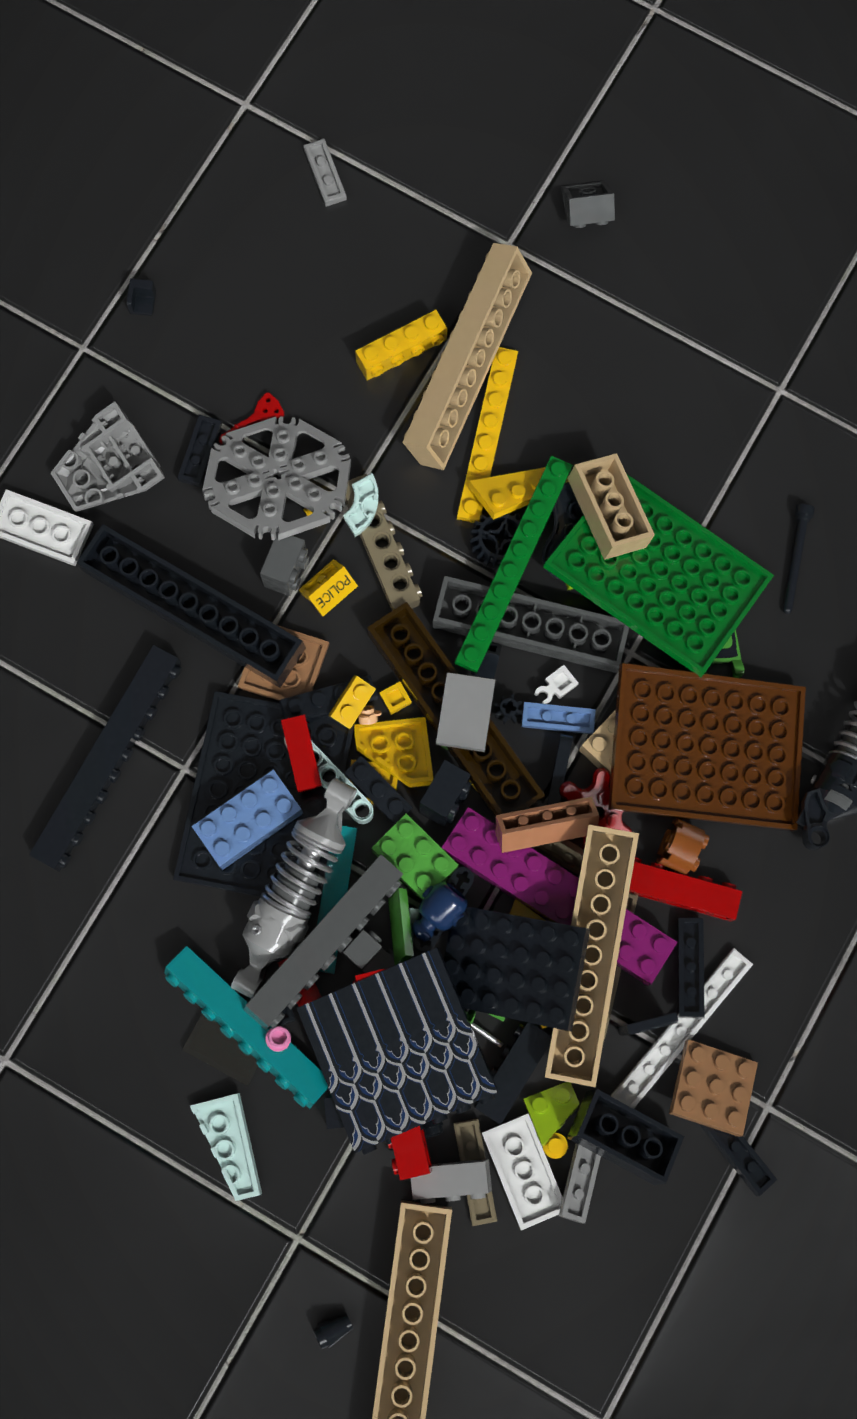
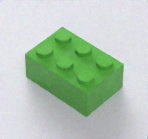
M407 814L371 848L377 857L380 855L384 856L403 873L400 880L420 900L424 899L422 895L430 886L434 887L439 882H445L459 866Z

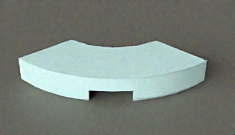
M372 473L352 484L354 502L350 510L343 515L344 520L355 537L370 525L377 511L379 500L378 487Z

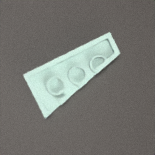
M240 1093L191 1105L190 1108L200 1123L199 1126L203 1135H206L211 1151L221 1166V1172L235 1201L261 1195L262 1190Z

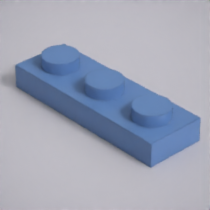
M524 702L521 727L593 734L596 709Z

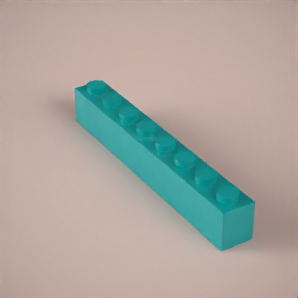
M186 946L166 966L164 974L168 983L175 988L178 986L183 990L184 997L191 1004H198L203 1009L201 1011L208 1020H215L221 1026L220 1030L226 1037H233L239 1043L238 1047L243 1053L248 1056L251 1054L258 1060L256 1064L266 1073L269 1071L276 1077L275 1082L282 1089L286 1090L288 1088L294 1094L293 1098L300 1106H307L310 1109L327 1091L328 1085L322 1071L291 1042L285 1050L280 1052L273 1051L267 1046L265 1037L268 1030L272 1027L269 1026L265 1030L244 1011L248 1002L189 947Z

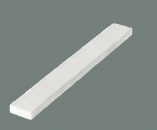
M733 948L704 982L705 1018H679L678 1013V1022L668 1025L610 1096L634 1109L684 1049L685 1041L691 1040L753 964Z

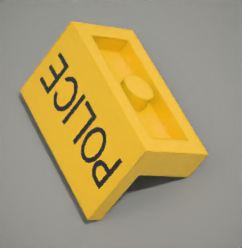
M333 559L304 584L299 591L306 599L312 602L320 615L324 616L358 585L346 568Z

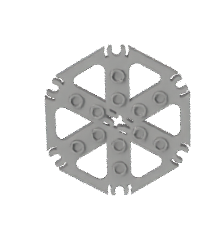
M280 416L278 424L277 418L273 417L228 432L226 436L221 437L223 446L215 443L214 449L211 447L202 489L205 501L210 500L208 501V506L213 514L254 538L258 530L259 539L263 538L264 533L270 532L271 540H275L276 532H279L278 540L330 523V519L334 520L335 512L332 509L341 512L342 506L345 507L351 459L349 454H345V447L342 445V442L299 419V423L296 426V419L293 417L289 424H284L283 417ZM264 430L271 431L273 436L269 457L244 444L242 439ZM301 433H306L325 445L321 450L294 458L297 436ZM220 461H226L247 474L223 483L215 480ZM335 470L339 471L337 488L334 491H326L308 481V479ZM274 475H278L281 479H277ZM261 496L258 515L253 519H248L229 508L235 504ZM286 497L313 513L291 522H285L283 514Z

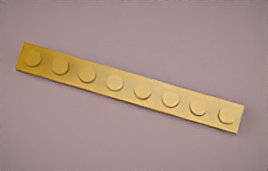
M499 347L493 359L457 520L471 523L475 521L480 522L483 505L469 488V481L488 478L491 475L518 356V351Z

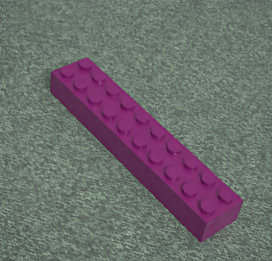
M468 807L442 846V849L453 860L469 868L473 873L508 896L518 900L545 920L571 925L579 878L531 847L502 853L496 837V825ZM626 909L616 966L649 986L663 967L677 941Z

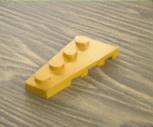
M546 467L469 481V488L494 520L529 504Z

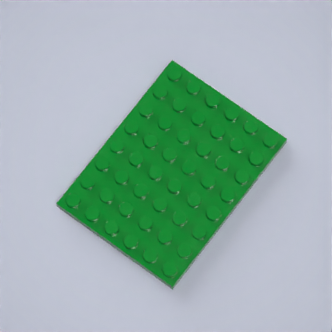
M627 474L655 534L648 546L644 549L604 560L583 515L545 562L543 568L686 668L695 672L699 677H702L774 575Z

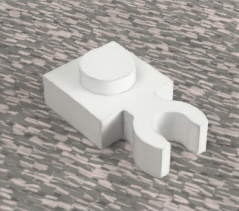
M563 665L545 679L548 686L538 687L534 695L537 696L539 693H545L547 699L542 704H549L554 694L560 699L579 683Z

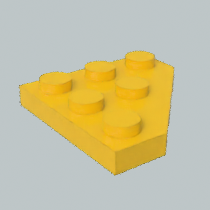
M425 717L376 722L370 725L357 724L354 726L356 749L358 752L410 788L429 786L433 781V771Z

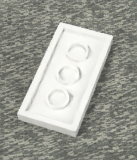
M6 489L0 501V538L76 566L94 526L93 522Z
M524 1114L482 1132L520 1230L559 1215L563 1197L529 1114Z

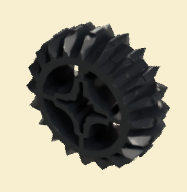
M518 512L513 516L508 513L494 520L489 513L488 517L482 514L480 516L481 522H474L476 529H471L470 535L473 537L470 538L469 542L471 545H475L471 551L472 553H478L476 560L485 559L483 562L484 567L492 563V570L494 571L497 565L501 564L505 556L501 554L504 550L508 549L514 535L509 533L508 526L516 531L521 520H518ZM501 524L497 530L489 529V531H486L493 525ZM504 531L503 537L505 539L503 540V543H501L500 548H498V540L501 537L502 532ZM482 540L487 541L488 544L494 547V553L485 547Z

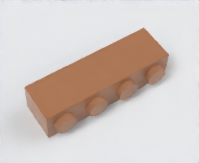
M591 796L496 815V837L502 853L584 837L587 835L588 825L598 826L599 813Z

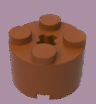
M675 818L672 821V824L675 825L672 830L667 829L657 852V854L661 855V858L656 859V861L685 875L690 870L693 872L697 870L700 864L698 856L701 849H705L709 836L705 834L703 829Z

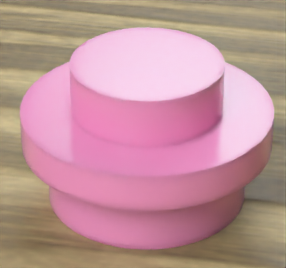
M276 1026L268 1030L265 1041L271 1050L280 1052L289 1046L291 1035L285 1027Z

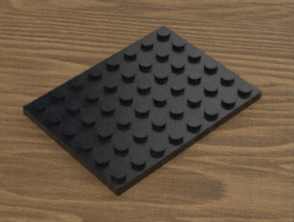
M215 691L174 873V881L260 897L262 893L267 892L265 885L272 884L273 882L270 875L279 873L275 866L276 863L285 862L281 857V853L290 851L286 843L288 841H296L291 832L297 820L316 816L327 808V799L324 798L326 790L322 786L301 792L297 791L281 720L285 718L279 703ZM329 713L306 719L311 741L344 773L347 768L356 721L351 729H348L328 716ZM315 754V759L317 763L319 761V756ZM274 770L302 809L303 814L222 870L192 826ZM327 771L322 779L325 782H331L336 777V774L332 771ZM292 845L299 852L303 849L302 847ZM286 856L291 861L296 862L298 859L295 857ZM321 856L319 862L327 865L328 859ZM315 867L314 871L324 877L325 871ZM319 883L317 886L321 891L323 884ZM316 894L314 897L317 905H311L310 907L318 908L321 894Z

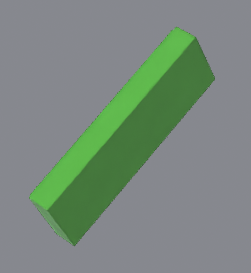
M398 888L388 899L395 965L405 962L414 956L407 890L403 888Z

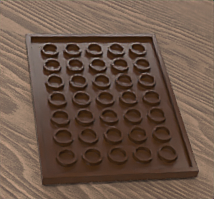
M625 663L620 664L608 810L797 830V823L795 822L798 818L806 687L704 674L702 677H699L695 672Z

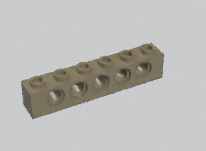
M367 474L348 481L345 502L349 510L354 502L352 484L366 477ZM382 500L378 501L377 511L373 518L378 520L379 524L375 527L368 526L359 535L391 611L405 602H408L411 608L420 606L422 593L419 585L412 582L411 576H413L411 566L403 561L402 555H404L402 545L394 540L393 535L396 534L391 521H386L384 514L387 512ZM379 540H385L388 542V545L380 548L376 543ZM395 561L397 566L389 569L385 566V563ZM401 581L406 584V587L398 590L394 587V584Z

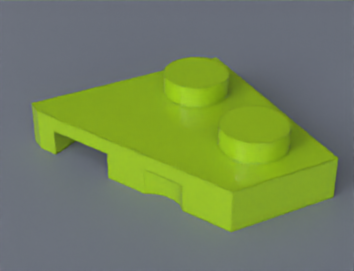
M571 1082L562 1083L524 1098V1103L542 1146L549 1142L548 1140L563 1126L567 1118L580 1106Z

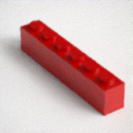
M635 857L629 893L731 922L736 920L742 891L737 890L736 885L722 882V885L712 883L713 879L705 876H698V879L689 877V872L684 875L677 871H667L664 865L651 863L650 866L641 863V859Z

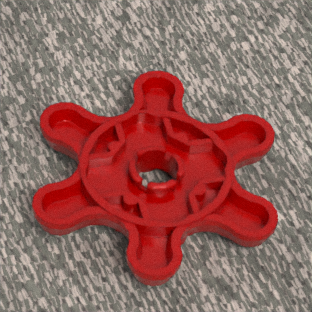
M598 768L594 771L592 784L588 788H578L570 781L564 782L560 786V795L567 801L592 796L595 806L603 809L598 826L632 832L630 827L626 826L622 821V813L624 811L608 810L611 774L606 768ZM586 836L582 837V849L585 847Z

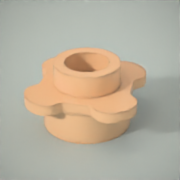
M365 705L358 716L359 723L362 725L374 724L378 721L377 716H380L382 713L380 710H375L372 705Z

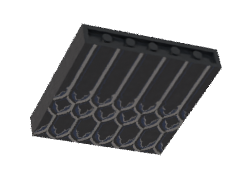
M439 948L432 949L297 1008L354 1153L362 1151L363 1155L376 1150V1144L385 1141L387 1145L391 1144V1138L418 1126L423 1130V1124L429 1121H433V1124L440 1123L448 1119L446 1114L455 1110L457 1114L470 1110V1104L478 1100L481 1104L495 1099L494 1093L498 1092L497 1085Z

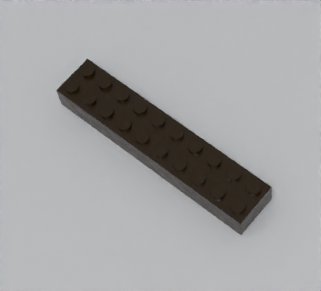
M405 602L368 626V636L433 729L438 733L447 673H458L408 602ZM489 719L485 752L447 747L462 770L471 774V783L495 817L500 814L534 808L544 801L545 794L491 719Z

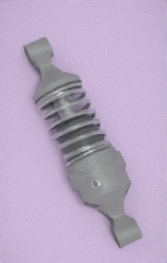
M333 778L324 795V798L327 799V808L316 816L297 820L291 832L296 841H288L286 845L290 851L281 853V857L285 862L276 863L275 866L279 873L270 875L273 881L272 884L265 885L267 892L262 893L259 900L253 902L247 914L249 920L242 935L249 949L250 965L238 971L232 982V989L252 999L262 988L266 968L274 961L289 958L294 952L297 943L303 941L309 929L307 924L311 916L309 908L311 905H317L314 900L315 895L322 894L321 889L317 886L319 883H327L326 878L320 876L314 869L316 867L331 873L332 869L329 866L319 862L320 857L322 856L332 862H337V857L326 851L340 854L344 850L346 843L341 834L342 813L345 809L349 808L357 792L356 788ZM292 845L302 847L303 849L299 852ZM286 856L295 857V858H298V859H297V861L295 862V861H291V860H290L289 858H287Z

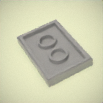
M447 673L436 745L485 752L495 686L494 679Z

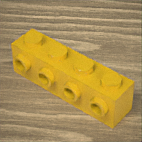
M434 310L356 350V363L368 381L415 356H419L424 351L442 344L447 340V327L437 310Z

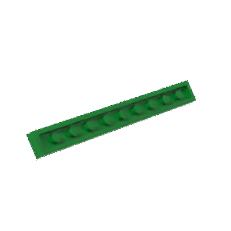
M554 456L550 457L456 658V665L474 673L478 672L571 472L572 464Z

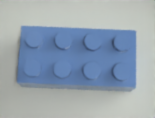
M272 770L198 821L192 828L223 870L303 814V811L276 772Z

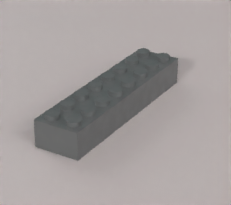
M444 576L433 618V628L467 636L490 587ZM514 593L492 642L617 673L621 664L629 627L614 617Z
M380 855L246 1004L244 1011L265 1030L269 1026L275 1028L285 1016L282 1011L286 1007L290 1010L302 997L299 992L303 988L307 991L320 977L316 973L320 969L325 971L336 959L333 954L337 950L341 953L353 940L350 936L354 931L358 934L368 923V914L370 913L374 916L386 901L383 897L387 895L390 898L402 884L399 879L403 873L384 856Z

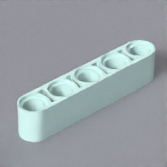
M312 742L314 754L319 756L317 767L322 787L327 790L330 782H325L322 777L325 772L332 771L336 774V779L356 788ZM357 789L354 800L345 811L357 823L367 824L373 818V806ZM366 806L370 810L369 814L363 818L356 815L358 807Z

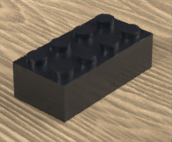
M598 1089L586 1092L567 1136L571 1141L653 1185L666 1184L685 1137Z

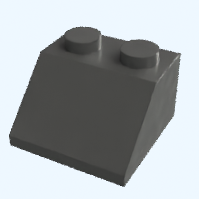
M606 181L561 186L566 219L570 226L583 228L586 227V224L606 225L609 221H615L614 193Z

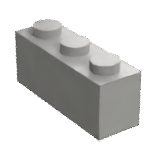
M489 1159L431 1164L432 1172L430 1174L411 1178L413 1200L420 1199L421 1204L436 1202L435 1198L445 1197L447 1202L461 1200L460 1196L470 1195L471 1199L486 1198V1193L492 1191Z

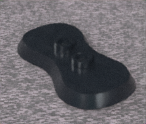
M565 482L553 508L554 527L542 550L543 566L584 515L569 482ZM546 570L551 576H553V577L556 578V579H559L558 577H556L555 575H553L551 572H549L548 570Z

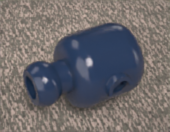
M439 882L434 887L430 886L423 893L422 897L424 899L419 905V911L423 917L412 924L411 931L420 940L426 942L433 937V931L436 928L446 931L452 926L455 927L457 921L464 916L463 913L467 909L468 903L466 898L447 882Z

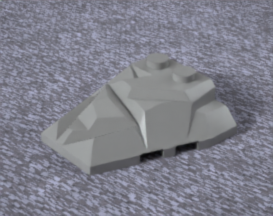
M113 402L94 416L91 420L93 424L85 434L83 432L78 437L80 439L72 451L68 450L51 472V475L75 512L147 491L165 478L160 464L136 427L130 422L116 402Z

